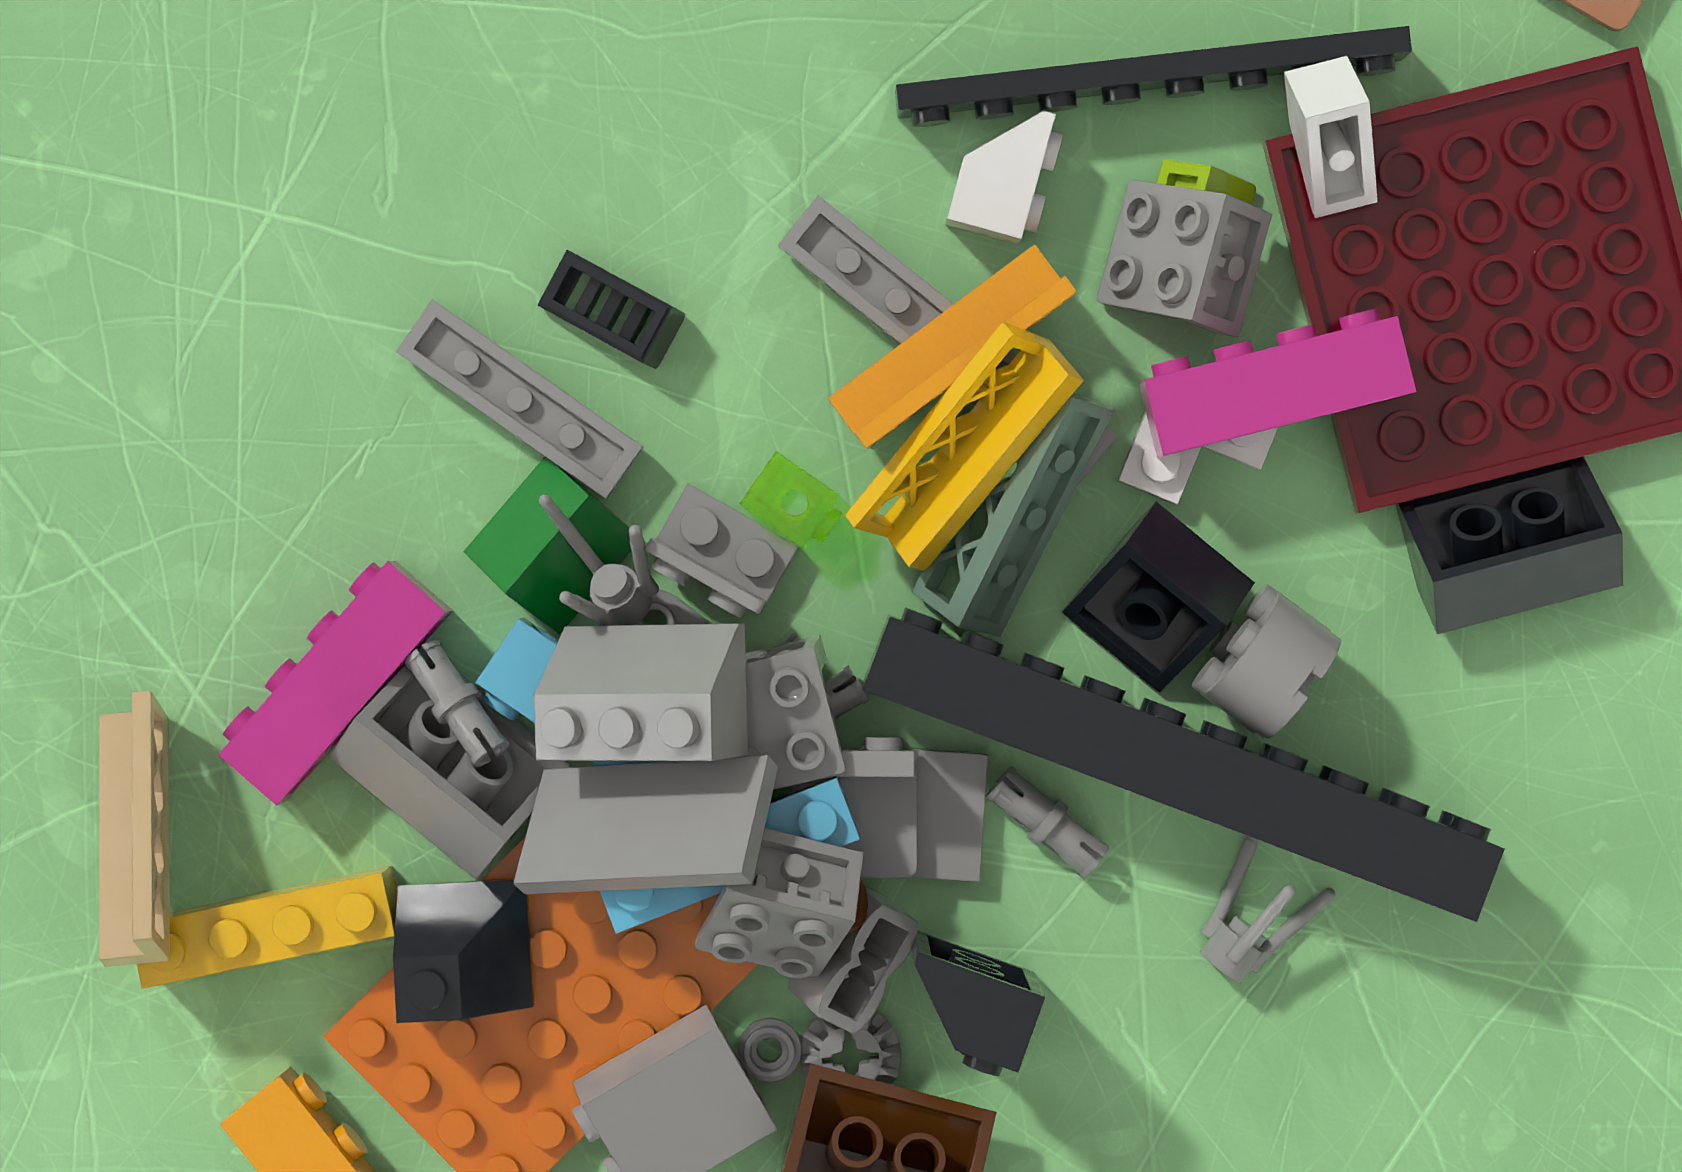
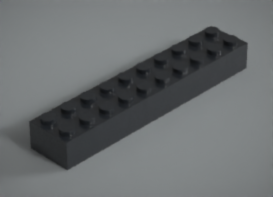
M905 607L901 619L888 614L862 682L863 691L1469 920L1478 921L1505 848L1487 841L1491 831L1490 828L1442 810L1438 821L1426 817L1430 808L1429 805L1383 787L1378 799L1365 794L1369 785L1368 782L1325 765L1322 766L1319 776L1305 772L1308 763L1307 759L1264 742L1259 754L1244 749L1247 740L1246 736L1203 720L1200 731L1183 725L1186 717L1185 713L1145 697L1140 709L1122 702L1125 690L1084 675L1080 686L1061 679L1064 667L1026 652L1021 663L1000 656L1003 644L965 630L961 641L939 633L943 623L941 620Z

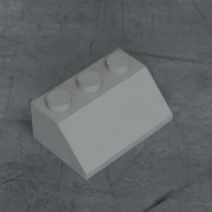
M745 623L564 627L534 694L536 760L715 761L748 756Z
M422 648L419 651L420 655L430 669H435L426 655V651ZM404 666L354 718L329 755V758L472 877L477 879L532 815L543 770L571 768V765L562 760H536L535 735L516 719L513 721L488 706L482 700L485 693L478 689L481 693V698L478 702L502 736L508 740L509 746L501 755L496 757L484 738L479 737L478 740L487 751L491 761L483 766L475 767L448 723L440 724L432 713V708L435 704L411 670ZM460 674L465 683H471L462 674Z

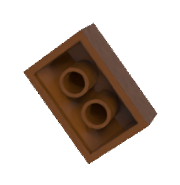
M810 1063L780 1172H983L997 1112Z

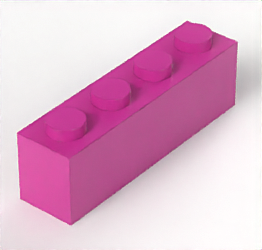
M1372 309L1339 318L1342 329L1340 331L1317 336L1313 324L1276 334L1279 344L1276 347L1254 352L1252 341L1249 340L1214 349L1216 362L1191 368L1189 356L1151 365L1153 378L1141 381L1139 387L1157 458L1417 392L1398 316L1380 320L1377 309Z
M387 561L382 568L375 562L371 563L348 590L355 596V599L340 616L331 610L317 623L306 638L313 644V647L298 664L291 658L286 660L264 686L272 694L256 712L249 706L243 709L222 734L230 742L218 755L276 806L288 801L336 746L354 718L405 666L404 661L407 656L415 649L419 651L422 645L426 643L453 612L448 605L397 561Z

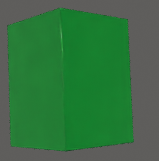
M544 457L463 552L508 597L558 634H561L564 627H567L579 612L563 604L559 599L560 594L563 591H568L589 601L591 599L590 586L593 573L539 504L540 496L547 494L553 499L604 565H620L631 553L630 527L560 466Z

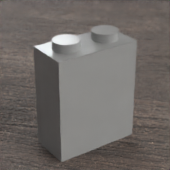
M707 1005L702 1006L573 1082L581 1104L574 1107L572 1112L589 1142L592 1143L601 1137L611 1155L602 1160L607 1172H706L777 1130L765 1104Z

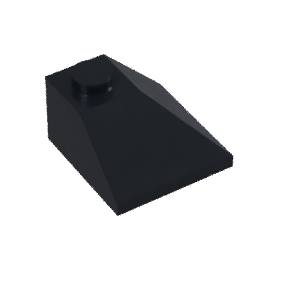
M514 879L398 886L393 948L396 1023L463 1020L534 1007L528 894H524L513 884Z

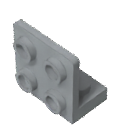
M1137 180L1130 181L1118 218L1097 301L1111 307L1181 319L1217 334L1239 338L1272 213L1224 193Z
M687 483L657 538H650L644 550L656 556L651 566L652 569L682 586H688L692 578L699 580L713 588L707 600L742 618L748 609L757 614L762 612L799 546Z
M821 635L745 653L748 756L768 755L776 763L778 771L773 790L843 773L846 763L821 671L827 661Z
M764 828L752 884L723 885L719 897L697 933L695 948L710 952L716 958L725 962L742 963L748 961L773 967L777 972L787 977H818L855 923L863 852Z

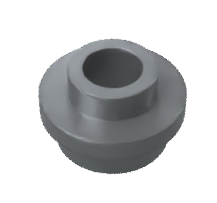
M762 1018L756 1020L743 1031L738 1043L739 1061L747 1074L762 1082L783 1080L796 1069L800 1061L801 1042L799 1036L791 1025L781 1019ZM773 1038L781 1044L782 1052L779 1057L767 1060L760 1056L757 1046L763 1039Z

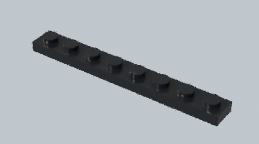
M1409 26L896 84L897 118L911 117L912 126L926 127L949 123L951 112L975 110L976 119H996L1014 115L1013 105L1038 103L1039 112H1058L1077 108V98L1102 95L1103 105H1119L1141 100L1140 91L1161 88L1166 89L1167 98H1180L1202 94L1205 92V83L1229 81V87L1232 91L1250 90L1267 86V76L1284 75L1286 71L1344 56L1348 57L1352 67L1356 66L1357 76L1380 75L1395 71V62L1402 61L1412 52Z

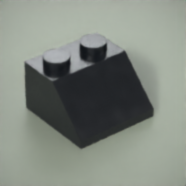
M1156 501L1122 537L1066 605L1062 613L1160 693L1228 625L1255 582Z

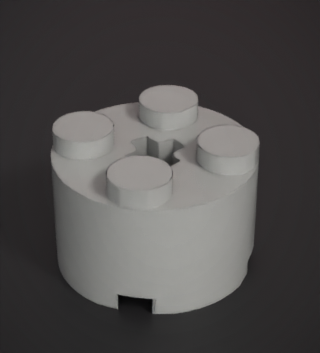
M1265 584L1248 604L1244 612L1248 618L1240 627L1231 621L1217 636L1209 649V652L1216 657H1212L1204 665L1191 686L1252 733H1256L1261 738L1269 739L1290 721L1308 699L1304 692L1315 676L1319 679L1323 678L1336 657L1341 645V639L1282 593Z

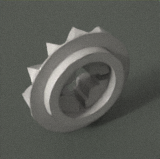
M875 1011L861 1029L854 1034L851 1033V1038L855 1040L858 1050H868V1053L879 1052V1055L869 1056L868 1060L860 1061L856 1075L892 1084L897 1079L901 1063L900 1042L888 1020ZM819 1017L815 1018L809 1025L801 1042L800 1065L805 1078L810 1063L846 1072L843 1063H833V1060L823 1061V1058L832 1057V1054L842 1051L843 1041H845L844 1029Z

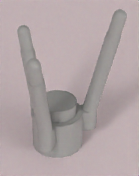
M547 494L541 495L539 504L593 573L590 586V597L593 603L568 591H563L560 594V601L571 609L595 620L599 626L635 625L640 622L650 609L651 596L656 595L659 591L658 584L651 576L647 551L644 550L646 545L641 527L632 525L629 528L630 545L636 573L625 565H604L553 499Z
M1250 836L1244 839L1213 915L1200 930L1201 933L1209 938L1200 951L1201 955L1217 969L1238 983L1243 981L1250 970L1257 973L1272 953L1315 917L1335 897L1333 889H1325L1267 940L1263 933L1295 895L1296 889L1293 885H1286L1252 925L1236 915L1227 924L1225 921L1258 846L1259 840Z

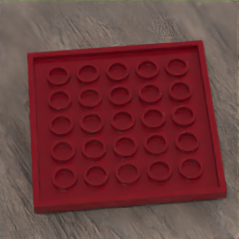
M1638 46L1372 113L1371 126L1378 202L1315 218L1292 134L1266 140L1262 143L1307 324H1314L1316 334L1320 336L1342 330L1339 318L1367 310L1377 309L1380 320L1398 316L1417 392L1330 414L1355 514L1682 432V218Z

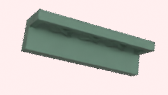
M1073 393L1016 461L1017 467L1010 481L1003 484L999 482L926 571L921 572L912 593L957 627L1001 637L1114 410L1096 399ZM986 507L988 526L982 538L972 541L970 524L977 510ZM958 563L960 582L952 598L949 599L938 591V588L949 566Z

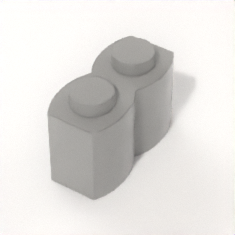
M866 885L868 909L867 916L862 925L845 936L818 977H789L788 989L819 1018L853 1034L861 1029L875 1013L884 993L886 977L896 971L904 962L913 947L918 930V922L887 896Z

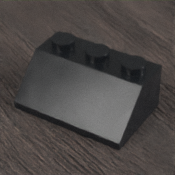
M1584 456L1395 504L1417 590L1437 634L1623 586L1622 531Z
M917 930L916 939L912 947L914 965L954 1049L964 1055L962 1063L977 1071L993 1076H1000L1002 1068L1018 1073L1045 1000V995L1035 973Z

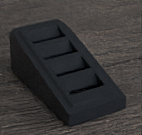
M568 249L537 305L654 369L658 368L685 318V313ZM582 273H585L591 278L574 310L565 305ZM607 285L613 289L594 322L589 319V316ZM631 298L636 303L619 334H616L611 330L628 299ZM653 310L655 313L637 345L635 341Z

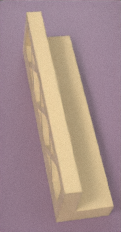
M151 691L132 692V712L99 715V960L105 967L170 961L168 716Z

